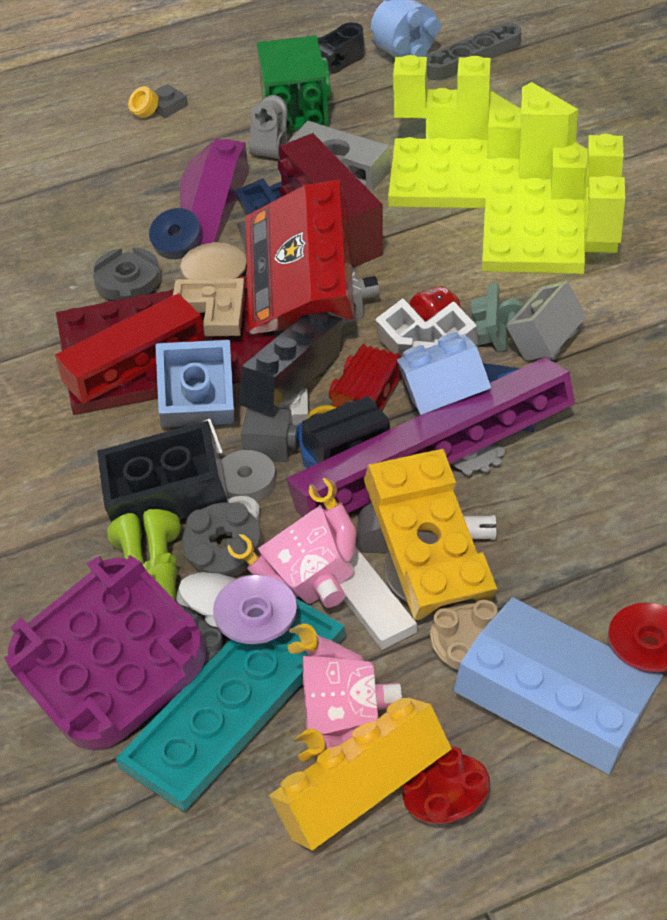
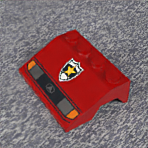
M340 180L304 185L245 216L250 334L288 329L301 316L308 315V313L316 314L330 311L344 319H354L347 203Z

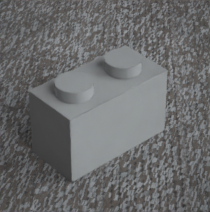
M566 281L540 287L509 321L506 327L525 361L542 359L544 357L551 359L560 352V347L577 332V327L587 316L569 282Z

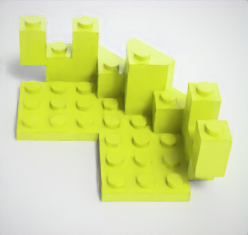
M414 55L395 57L393 72L394 118H426V139H416L413 137L395 138L388 194L389 207L485 208L483 272L584 274L585 252L617 253L618 243H621L625 208V177H622L624 158L623 136L611 134L589 135L588 149L576 142L577 108L533 82L522 87L521 108L517 107L490 90L491 58H482L480 56L459 57L457 90H449L447 88L427 89V57H417Z

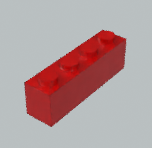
M177 293L55 354L61 381L84 404L156 367V344L205 341L202 318Z

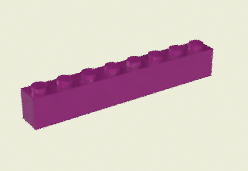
M544 357L491 382V388L424 413L286 478L295 510L302 517L319 505L326 510L327 508L323 502H316L311 498L309 486L314 485L318 494L324 498L327 496L329 489L323 478H328L336 484L337 493L334 497L336 502H341L346 512L349 513L371 502L364 482L369 464L444 449L447 460L451 464L574 405L575 399L570 372Z

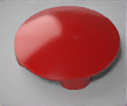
M451 746L452 749L401 786L404 805L412 816L428 823H449L462 819L478 809L489 793L490 776L486 767L475 758L463 755L460 748Z

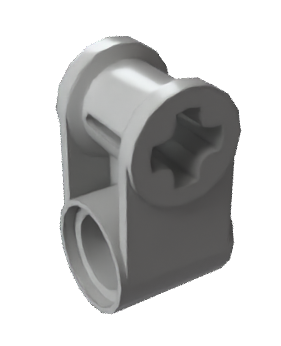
M270 95L266 97L261 103L254 106L251 111V132L249 138V152L251 155L280 159L279 146L288 142L286 133L288 109L285 101L279 96Z

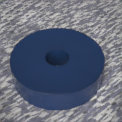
M173 208L164 211L154 219L149 229V239L155 251L167 259L183 258L191 249L199 246L203 238V229L197 216L184 208Z

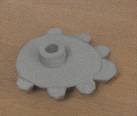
M493 443L451 464L463 471V474L466 476L471 475L472 471L478 470L488 473L491 463L494 466L501 464L502 460L500 458L504 456L505 449L501 446H493Z

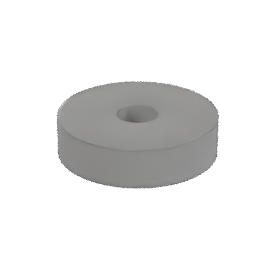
M240 450L221 459L228 499L235 496H248L259 502L269 496L276 485L275 466L267 455L254 450Z

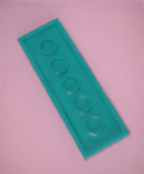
M296 598L297 613L295 620L290 628L278 638L259 644H245L230 639L202 668L192 682L184 687L116 757L118 768L185 812L303 683V656L309 655L306 651L299 654H291L288 651V644L301 642L300 637L295 633L289 632V630L301 624H309L315 629L317 635L339 644L345 637V626Z

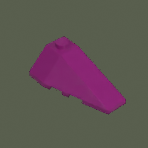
M230 139L213 140L188 162L180 178V208L190 210L197 216L203 229V238L200 245L219 241L237 201L235 190L243 187L249 174L246 142Z

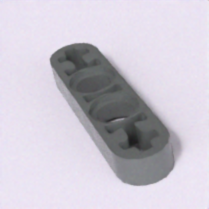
M503 23L427 55V78L442 80L457 74L459 57L480 56L492 59L516 49L521 44V27L514 23Z

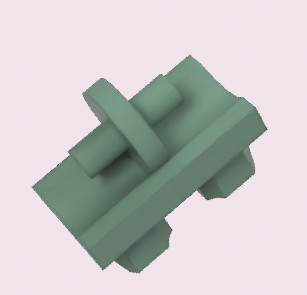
M498 282L488 285L487 296L472 299L471 309L476 320L474 323L477 325L478 344L476 346L493 342L497 352L508 348V329L506 325L525 304L516 298H510L507 301L501 300Z

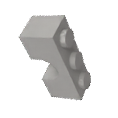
M307 121L288 141L291 142L314 133L370 192H373L390 172L389 145Z

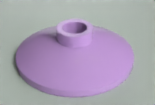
M250 575L232 581L219 592L213 606L214 620L218 629L228 638L245 644H259L278 638L290 628L297 613L296 598L292 590L281 580L266 575Z

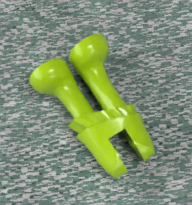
M149 509L144 512L143 521L150 560L144 564L141 551L142 528L139 518L135 514L128 513L112 521L107 527L109 543L117 550H122L124 558L128 559V556L131 555L142 562L146 571L176 601L175 583L178 571L175 562L177 558L167 552V543L174 541L181 532L178 516L160 509Z

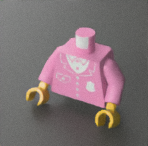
M323 478L329 489L327 496L322 498L314 485L309 486V494L316 502H323L327 508L326 510L319 505L258 548L262 555L257 556L253 552L254 544L252 540L241 534L239 536L247 542V551L239 555L230 545H228V551L234 558L245 560L249 564L247 569L253 575H266L279 579L292 590L295 598L299 596L307 604H311L320 598L325 607L331 608L344 600L345 593L340 584L351 577L354 572L350 560L355 555L357 531L342 503H337L334 498L337 493L336 484L328 478Z
M301 624L289 630V632L297 634L301 642L288 644V651L291 654H299L306 651L309 655L303 656L302 665L307 729L294 738L295 742L302 741L308 746V750L298 755L301 762H306L318 756L326 749L339 746L352 737L353 731L360 725L377 720V710H387L390 704L402 699L400 683L375 684L373 663L364 661L361 655L317 635L311 625Z

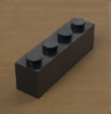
M328 312L303 315L242 366L240 406L271 416L277 413L339 357L342 319L331 316Z

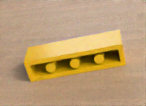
M409 697L402 698L390 704L387 712L374 722H368L357 727L353 731L352 737L347 741L320 753L317 757V762L304 771L295 772L287 776L281 782V787L272 792L269 797L291 840L313 851L452 748L431 704Z

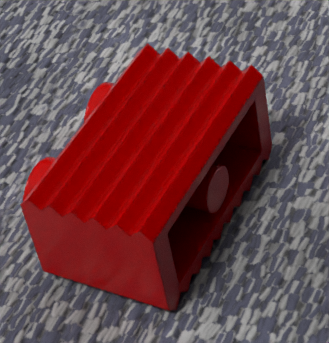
M362 344L354 356L349 355L347 357L341 378H335L330 385L329 399L332 400V405L337 408L347 401H356L370 396L378 409L384 410L387 400L390 399L393 391H395V387L398 386V382L401 380V370L397 359L401 358L399 353L394 354L392 351L387 352L385 349L380 350L378 347L374 349L371 345L367 347L365 344Z

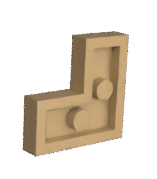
M244 278L175 279L173 295L179 293L198 313L205 312L203 324L205 336H240L245 298Z

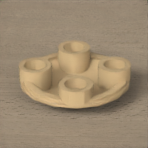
M212 242L191 249L183 257L180 267L183 279H228L239 277L245 271L247 260L245 254L238 247L228 243Z
M484 599L476 603H458L448 608L439 609L434 615L430 630L431 645L438 657L450 667L459 670L461 661L480 632L496 616L498 612L497 606L493 602Z

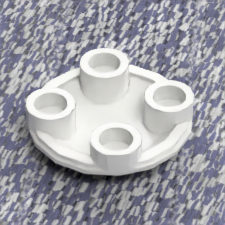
M201 572L191 574L181 581L176 597L177 602L205 616V621L209 625L217 627L213 615L215 599L226 585L236 579L219 573Z

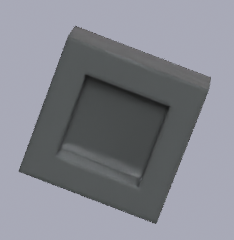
M169 84L159 87L154 91L158 95V106L154 112L164 118L188 106L187 95Z

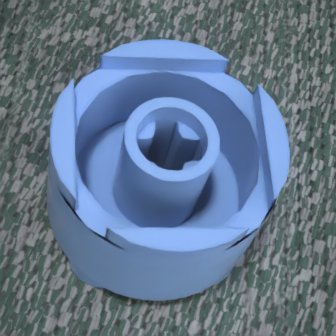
M384 0L376 9L371 20L370 30L374 32V39L372 41L376 47L394 58L406 55L426 57L435 36L441 29V22L436 18L432 9L416 0Z

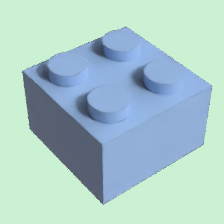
M458 332L447 334L438 339L439 344L426 349L424 345L410 348L403 353L404 357L397 359L411 400L420 415L491 388L477 346L466 334L460 336Z
M230 340L156 344L158 409L161 428L189 426L211 419L213 425L234 424Z

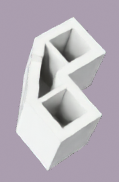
M403 298L375 319L378 338L394 354L398 352L401 358L404 357L403 353L410 348L424 345L425 349L439 344L438 339L454 332H458L459 336L466 334L475 345L478 344L477 325L454 301L427 322Z

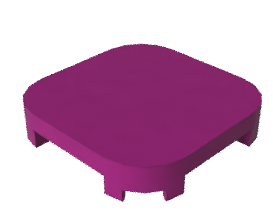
M131 555L128 556V559L117 557L103 560L101 556H98L86 563L91 570L89 574L31 621L26 623L20 616L10 628L13 636L8 645V656L4 657L9 669L64 736L80 748L89 750L109 748L126 738L192 682L202 670L207 655L206 640L190 613L187 614L146 571L142 562Z

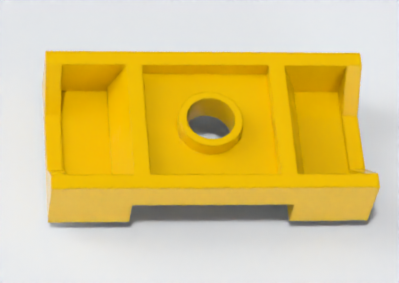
M444 449L369 464L364 482L414 621L423 619L443 605L468 599L492 601L497 586L484 553L478 554L453 491L456 480ZM421 530L432 531L437 536L438 541L434 544L424 543L419 539L417 532Z

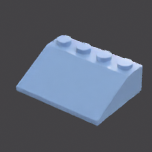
M512 597L480 632L461 661L454 692L610 775L661 682L663 674L660 672L642 671L627 665L616 656L611 647Z

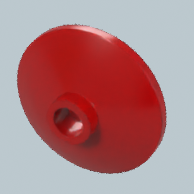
M636 603L621 609L615 614L609 625L608 640L611 649L620 660L642 671H667V606L657 603Z

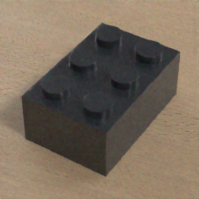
M208 420L97 451L104 508L111 523L118 517L131 513L139 518L143 530L145 529L143 514L149 509L169 511L176 514L179 519L188 517L193 511L202 510L212 504L229 503L219 449Z

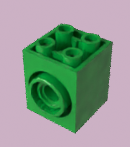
M317 35L257 42L262 99L264 100L270 95H276L285 101L288 109L286 133L298 131L307 121L329 127L327 101L331 100L330 74L327 59L321 57Z

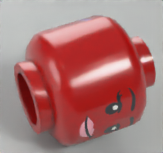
M434 286L420 291L411 298L409 303L425 322L453 301L461 308L458 297L443 286Z

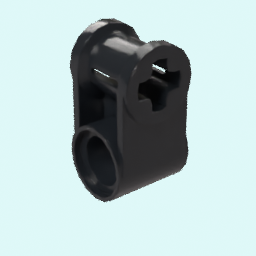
M354 22L345 23L334 31L317 38L321 57L327 59L329 71L332 73L340 72L343 68L361 60L365 56L364 32L361 24Z

